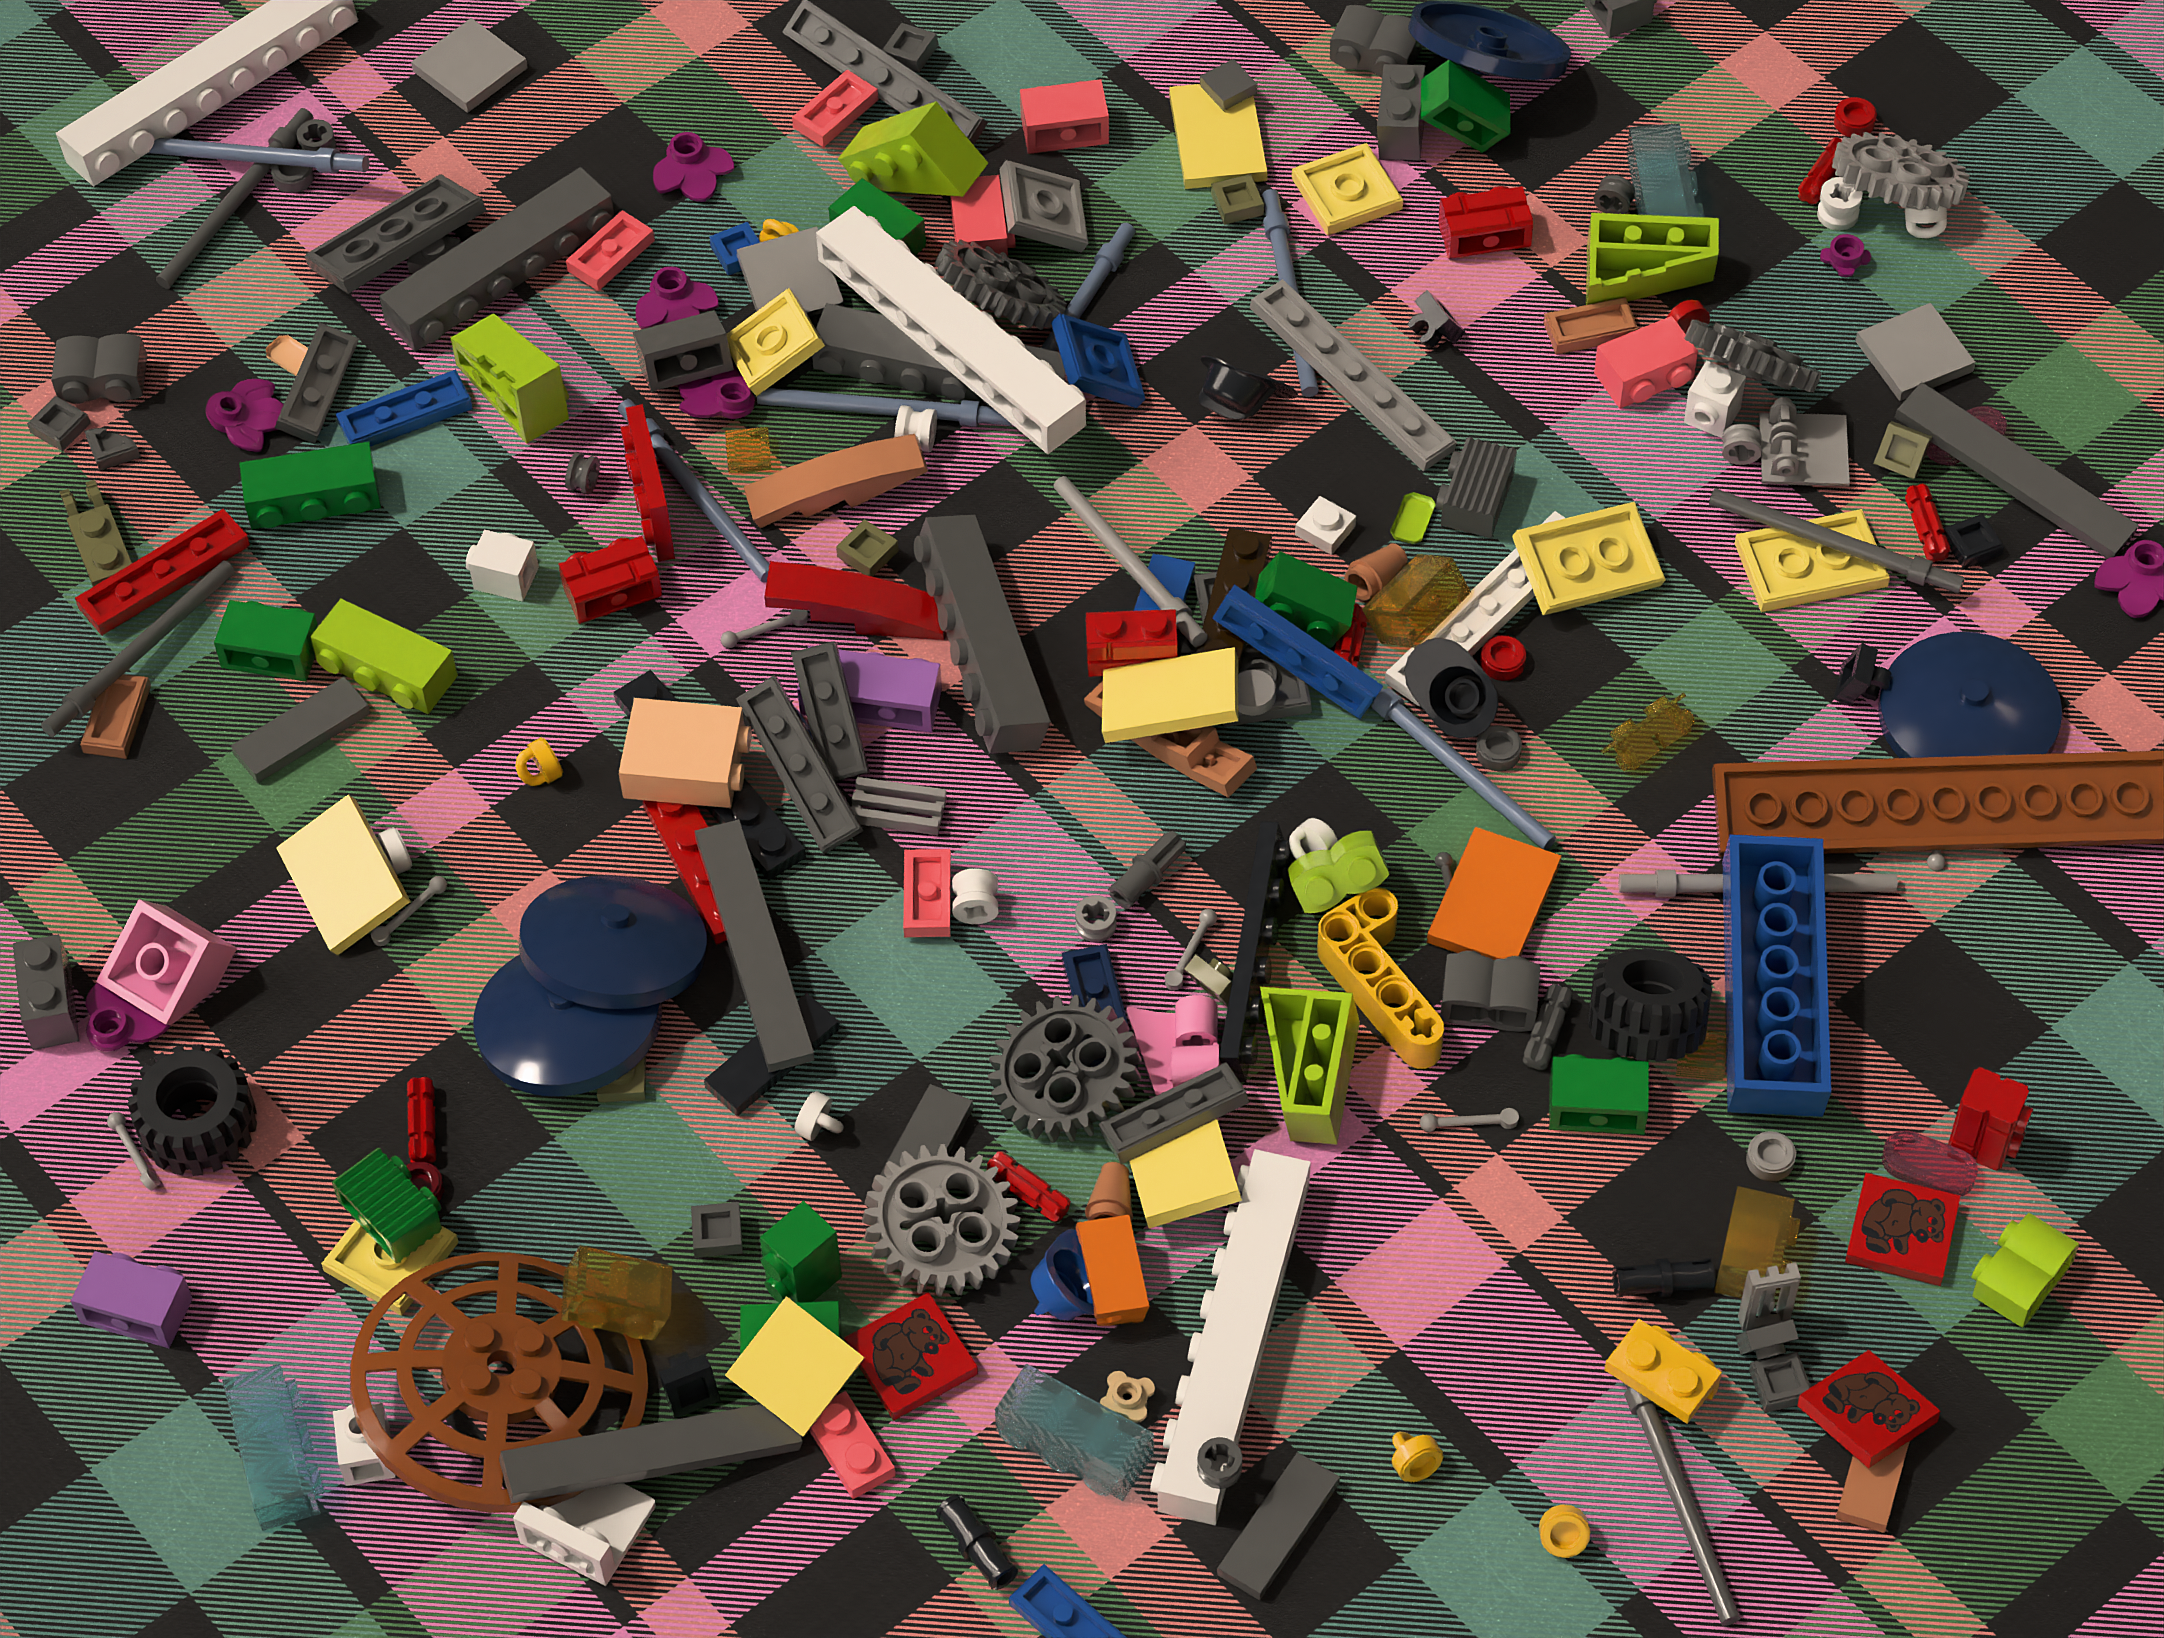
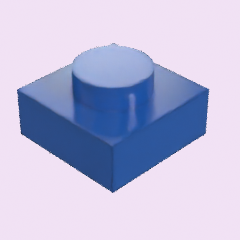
M748 222L709 236L711 249L728 276L742 271L736 255L737 249L760 243Z

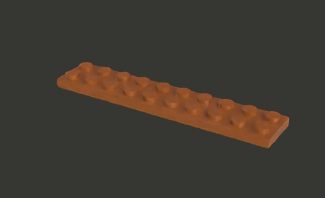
M2164 751L1717 763L1712 768L1718 857H1724L1730 834L1823 839L1824 854L2164 844Z

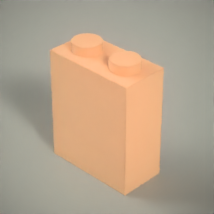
M634 698L619 768L623 798L731 808L734 791H741L744 782V764H740L741 754L749 753L752 737L751 726L744 725L742 707Z

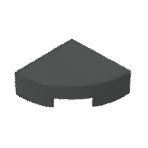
M94 428L84 431L99 471L140 458L137 445L127 435L122 436L107 432L105 428Z

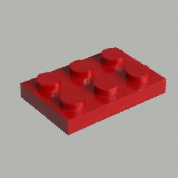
M643 404L626 407L628 425L621 426L620 430L625 452H629L624 453L629 479H632L633 486H635L632 488L637 512H640L642 519L641 527L644 541L647 546L654 545L658 562L675 559L667 502Z

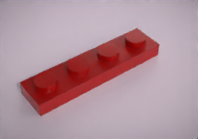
M223 508L75 597L78 609L100 635L103 636L215 568L223 560L226 561L249 547L248 536Z
M642 800L646 814L715 944L726 941L727 938L695 840V830L708 827L697 805Z

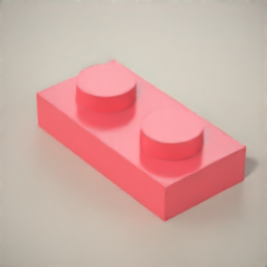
M846 70L792 116L793 128L824 148L878 101V89L849 70Z
M622 210L566 260L567 271L599 291L655 241L653 229Z
M950 849L904 850V938L951 937Z
M844 1391L835 1396L809 1431L853 1500L895 1477V1467L848 1393Z

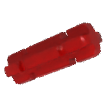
M1836 137L1830 140L1825 148L1826 151L1821 153L1808 172V177H1805L1799 185L1798 198L1800 201H1806L1810 205L1816 204L1820 200L1823 184L1836 177V169L1832 168L1837 144L1842 142L1840 138Z
M1923 483L1917 486L1912 485L1907 488L1905 500L1909 510L1913 511L1911 517L1919 540L1922 544H1925L1922 547L1925 557L1933 562L1943 561L1949 556L1950 545L1947 537L1942 534L1945 531L1937 508L1931 502L1933 499L1931 491Z
M1358 603L1354 605L1351 627L1336 642L1334 651L1356 668H1358L1357 661L1360 660L1365 628L1369 616L1367 608L1360 607Z
M425 1076L421 1078L413 1077L407 1083V1097H409L408 1136H410L408 1154L411 1163L421 1161L433 1164L436 1160L433 1081Z
M998 1151L988 1161L986 1169L988 1170L995 1166L998 1168L995 1181L998 1183L1009 1181L1011 1184L1009 1191L1034 1209H1038L1040 1206L1042 1208L1041 1214L1053 1222H1059L1070 1209V1199L1057 1189L1053 1190V1192L1050 1191V1184L1022 1164L1016 1167L1014 1165L1016 1163L1015 1159L1003 1151Z

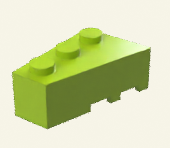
M937 101L863 126L837 159L855 183L863 178L881 191L960 197L966 194L988 165L986 159Z
M1591 213L1587 237L1586 305L1626 297L1628 302L1713 281L1719 252V218Z
M493 313L451 337L456 365L526 444L569 419L566 403L569 399V393L563 384L560 365L518 333L510 324H507Z
M1260 987L1280 1102L1290 1141L1337 1145L1360 1025L1353 993Z

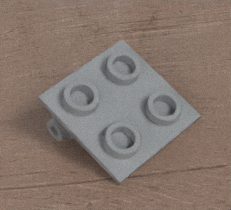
M1787 397L1776 399L1770 408V413H1759V427L1762 435L1760 444L1762 484L1850 486L1846 415L1796 414V406Z

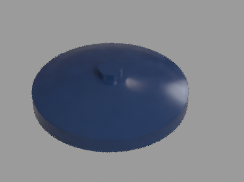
M1428 1L1420 3L1413 8L1408 25V30L1412 37L1424 47L1447 60H1451L1482 75L1524 80L1554 79L1566 72L1571 56L1569 46L1560 37L1544 27L1504 11L1457 1Z
M1976 632L1943 633L1913 644L1903 651L1888 669L1892 675L1889 688L1887 690L1881 688L1878 715L1884 737L1899 758L2051 754L2055 746L2062 720V705L2058 689L2047 670L2039 661L2009 641Z
M598 875L576 878L557 884L541 893L530 903L520 922L519 953L530 975L554 994L586 1006L606 1009H632L664 1002L686 990L700 975L705 962L707 934L704 923L696 910L687 901L669 889L637 878Z
M519 954L502 966L482 990L474 1011V1034L485 1064L504 1083L534 1095L571 1096L596 1090L612 1083L628 1073L645 1057L660 1030L662 1003L632 1009H606L575 1003L554 994L538 983L525 968Z

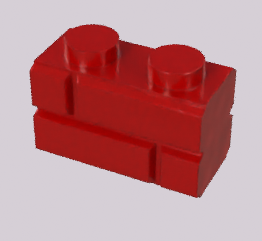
M1498 186L1490 191L1474 194L1457 192L1447 198L1440 199L1438 222L1448 259L1531 246L1533 218L1529 205H1527L1523 186L1514 188Z
M643 536L633 539L619 538L610 543L606 548L591 553L577 552L566 561L558 564L562 586L578 624L662 596L658 569L649 553Z
M1176 609L1086 613L1088 677L1103 676V669L1178 657Z
M1978 1067L1976 1070L1974 1069L1960 1101L1947 1146L1949 1152L1967 1160L1974 1157L1977 1164L1995 1171L2000 1168L2002 1169L2007 1156L2016 1159L2034 1109L2025 1105L2029 1094L2028 1086L2009 1078L2001 1080L1999 1074Z

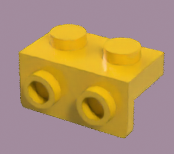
M1640 1319L1636 1321L1606 1360L1604 1368L1606 1372L1686 1424L1689 1423L1707 1398L1712 1400L1718 1392L1722 1374L1708 1357L1698 1352H1690L1676 1343L1674 1338L1663 1328L1650 1326Z

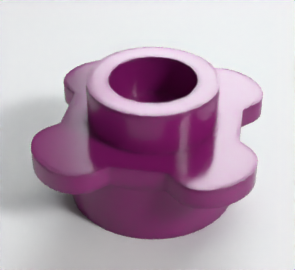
M1842 234L1836 236L1831 241L1830 248L1821 250L1820 259L1823 263L1831 264L1839 276L1851 277L1859 266L1870 263L1871 254L1868 250H1864V244L1858 237L1851 234Z

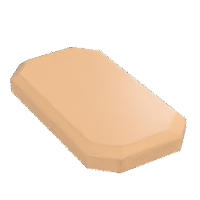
M289 335L278 336L266 347V357L296 376L308 348Z

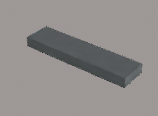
M773 675L737 697L738 704L742 707L743 713L820 851L826 854L863 832L864 830L779 679Z

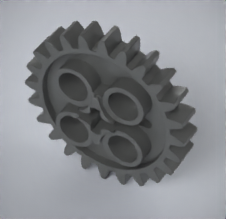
M962 239L958 243L950 240L949 243H944L934 266L938 267L936 272L944 276L942 280L954 285L952 288L954 291L964 293L967 301H971L982 310L994 311L996 317L1006 316L1014 324L1020 321L1027 328H1031L1034 325L1040 330H1043L1044 327L1051 330V322L1059 313L1064 314L1066 310L1065 296L1057 293L1059 290L1057 287L1047 284L1049 281L1047 278L1037 276L1035 269L1030 268L1020 260L1009 259L1004 252L1000 254L995 253L989 246L983 249L973 241L969 245Z
M1692 319L1684 337L1689 343L1704 349L1702 354L1727 364L1729 370L1756 381L1762 382V380H1766L1788 390L1795 386L1801 390L1814 393L1822 375L1820 371L1804 364V358L1777 346L1778 342L1744 330L1740 332L1718 322L1711 326Z
M1058 995L1054 998L1053 1008L1048 1010L1038 1001L1036 1002L1037 1014L1033 1017L1023 1010L1019 1012L1023 1022L1020 1027L1008 1023L1005 1025L1011 1036L1009 1040H995V1044L1002 1055L989 1057V1062L994 1070H996L988 1074V1079L993 1088H995L991 1091V1094L997 1105H1000L999 1109L1006 1120L1012 1118V1122L1018 1131H1022L1027 1127L1033 1139H1037L1045 1130L1051 1143H1055L1060 1131H1065L1070 1142H1074L1077 1129L1082 1127L1089 1136H1093L1094 1122L1097 1120L1103 1122L1109 1119L1107 1113L1110 1110L1117 1113L1125 1111L1119 1101L1120 1097L1134 1098L1135 1096L1128 1082L1141 1079L1140 1073L1136 1066H1134L1142 1062V1058L1135 1048L1138 1042L1134 1034L1128 1032L1130 1028L1123 1017L1117 1018L1115 1011L1110 1005L1101 1011L1096 998H1092L1084 1007L1079 996L1074 995L1069 1006H1064ZM1070 1034L1065 1041L1055 1043L1060 1036ZM1105 1058L1100 1065L1089 1067L1094 1060ZM1040 1069L1034 1077L1024 1079L1030 1071ZM1075 1093L1069 1101L1059 1103L1065 1095Z

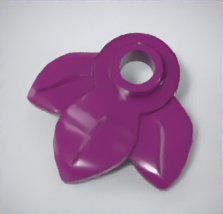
M682 132L671 139L666 150L667 157L655 165L653 182L655 189L661 194L680 188L683 195L690 200L704 202L709 200L716 191V176L734 171V162L726 150L706 146L705 142L695 133Z
M664 267L655 273L650 283V292L637 301L636 321L640 329H645L698 315L700 312H707L718 308V298L713 288L708 284L691 281L680 268Z
M733 366L734 370L713 375L711 379H698L678 385L680 395L685 399L680 403L679 409L693 417L710 418L721 415L729 419H738L747 416L753 411L755 398L739 369Z
M247 379L237 383L231 391H222L212 395L206 404V416L210 424L216 430L226 433L230 442L235 446L248 451L261 452L264 445L263 433L279 430L275 428L284 404L272 398L275 390L274 383L264 379ZM223 408H229L233 411H226Z
M2142 540L2131 546L2124 556L2106 559L2096 573L2094 579L2095 588L2118 592V602L2121 609L2130 617L2140 618L2150 614L2155 609L2159 599L2164 601V548L2157 542Z
M99 983L92 987L86 997L85 1006L90 1015L86 1027V1035L90 1044L98 1050L115 1051L124 1047L129 1042H149L165 1033L171 1026L164 1024ZM110 1029H116L115 1031H113V1032H111V1033H105L106 1031H108V1030H110Z

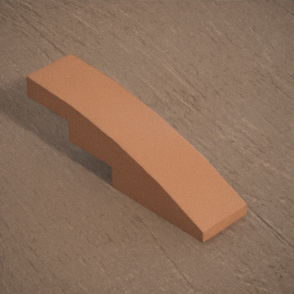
M915 434L873 441L819 456L746 485L744 490L753 521L760 528H763L798 510L805 518H808L843 500L853 508L928 472V468L918 437Z
M1103 681L1084 698L1085 705L1101 718ZM1212 726L1130 739L1179 772L1228 798L1257 769L1252 755L1221 742L1216 728Z

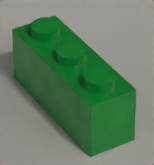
M369 441L239 462L244 504L251 530L274 528L283 524L307 520L316 521L325 517L349 513L358 514L381 508L376 469Z

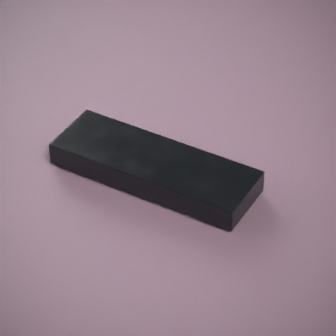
M806 993L797 1001L813 1051H815L840 1030L838 1019ZM756 1035L706 1077L704 1085L714 1097L738 1117L796 1066L768 1072Z

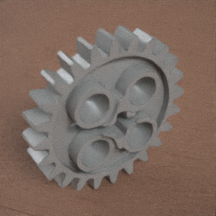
M1864 132L1863 137L1857 134H1852L1851 138L1843 137L1842 142L1837 144L1832 168L1836 169L1835 175L1844 177L1843 183L1855 184V191H1868V197L1870 198L1880 196L1884 198V202L1887 204L1896 201L1903 208L1915 206L1919 210H1923L1924 206L1937 211L1939 205L1950 209L1952 204L1959 205L1960 200H1964L1970 176L1965 173L1966 167L1957 165V159L1945 158L1947 154L1945 151L1935 152L1930 144L1920 146L1917 145V140L1915 139L1907 142L1899 135L1892 137L1886 136L1883 133H1879L1878 137L1868 132Z
M940 1144L936 1156H931L926 1146L922 1145L920 1146L918 1159L915 1160L907 1151H904L900 1158V1167L888 1161L884 1170L886 1177L881 1175L874 1177L872 1188L875 1191L867 1192L864 1203L869 1208L864 1210L862 1223L871 1225L866 1228L864 1240L867 1242H877L871 1254L873 1259L885 1256L888 1258L883 1270L885 1274L893 1272L897 1268L902 1271L899 1285L903 1286L911 1278L918 1280L917 1293L922 1294L929 1283L934 1284L937 1296L942 1297L945 1286L951 1284L959 1296L962 1295L965 1281H968L978 1290L983 1282V1274L994 1279L999 1270L998 1264L1007 1265L1011 1255L1008 1249H1014L1018 1239V1235L1013 1233V1231L1018 1229L1020 1217L1012 1215L1015 1212L1018 1201L1015 1198H1004L1008 1194L1011 1185L1009 1181L995 1184L994 1180L998 1172L996 1166L985 1172L980 1169L983 1156L978 1155L969 1163L964 1160L965 1149L963 1147L959 1148L954 1157H950L947 1154L945 1144ZM947 1190H963L968 1195V1198H954ZM915 1197L919 1199L922 1207H907L902 1203L901 1199ZM974 1210H980V1211L982 1212V1214L977 1213V1212H972V1211H974ZM900 1226H903V1227H906V1228H910V1229H908V1230H903V1229L900 1228ZM960 1233H975L980 1237L981 1241L977 1243L968 1242L961 1237ZM916 1241H926L935 1250L923 1252L917 1249L913 1243Z

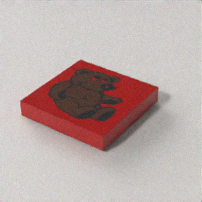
M1865 1172L1845 1263L1941 1286L1961 1196Z
M929 1292L844 1337V1342L865 1357L858 1367L893 1421L978 1375V1366Z
M1867 1350L1800 1394L1797 1404L1803 1412L1868 1469L1937 1423L1941 1412L1870 1350Z

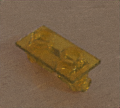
M1683 692L1672 701H1669L1666 695L1657 699L1643 709L1647 716L1643 721L1636 725L1632 718L1612 730L1609 735L1614 741L1600 751L1604 754L1611 748H1614L1618 754L1615 756L1616 763L1623 771L1638 769L1641 764L1660 752L1652 740V736L1655 735L1665 749L1682 736L1691 732V726L1695 724V719L1690 711L1687 709L1681 710L1677 704L1686 697L1685 693Z

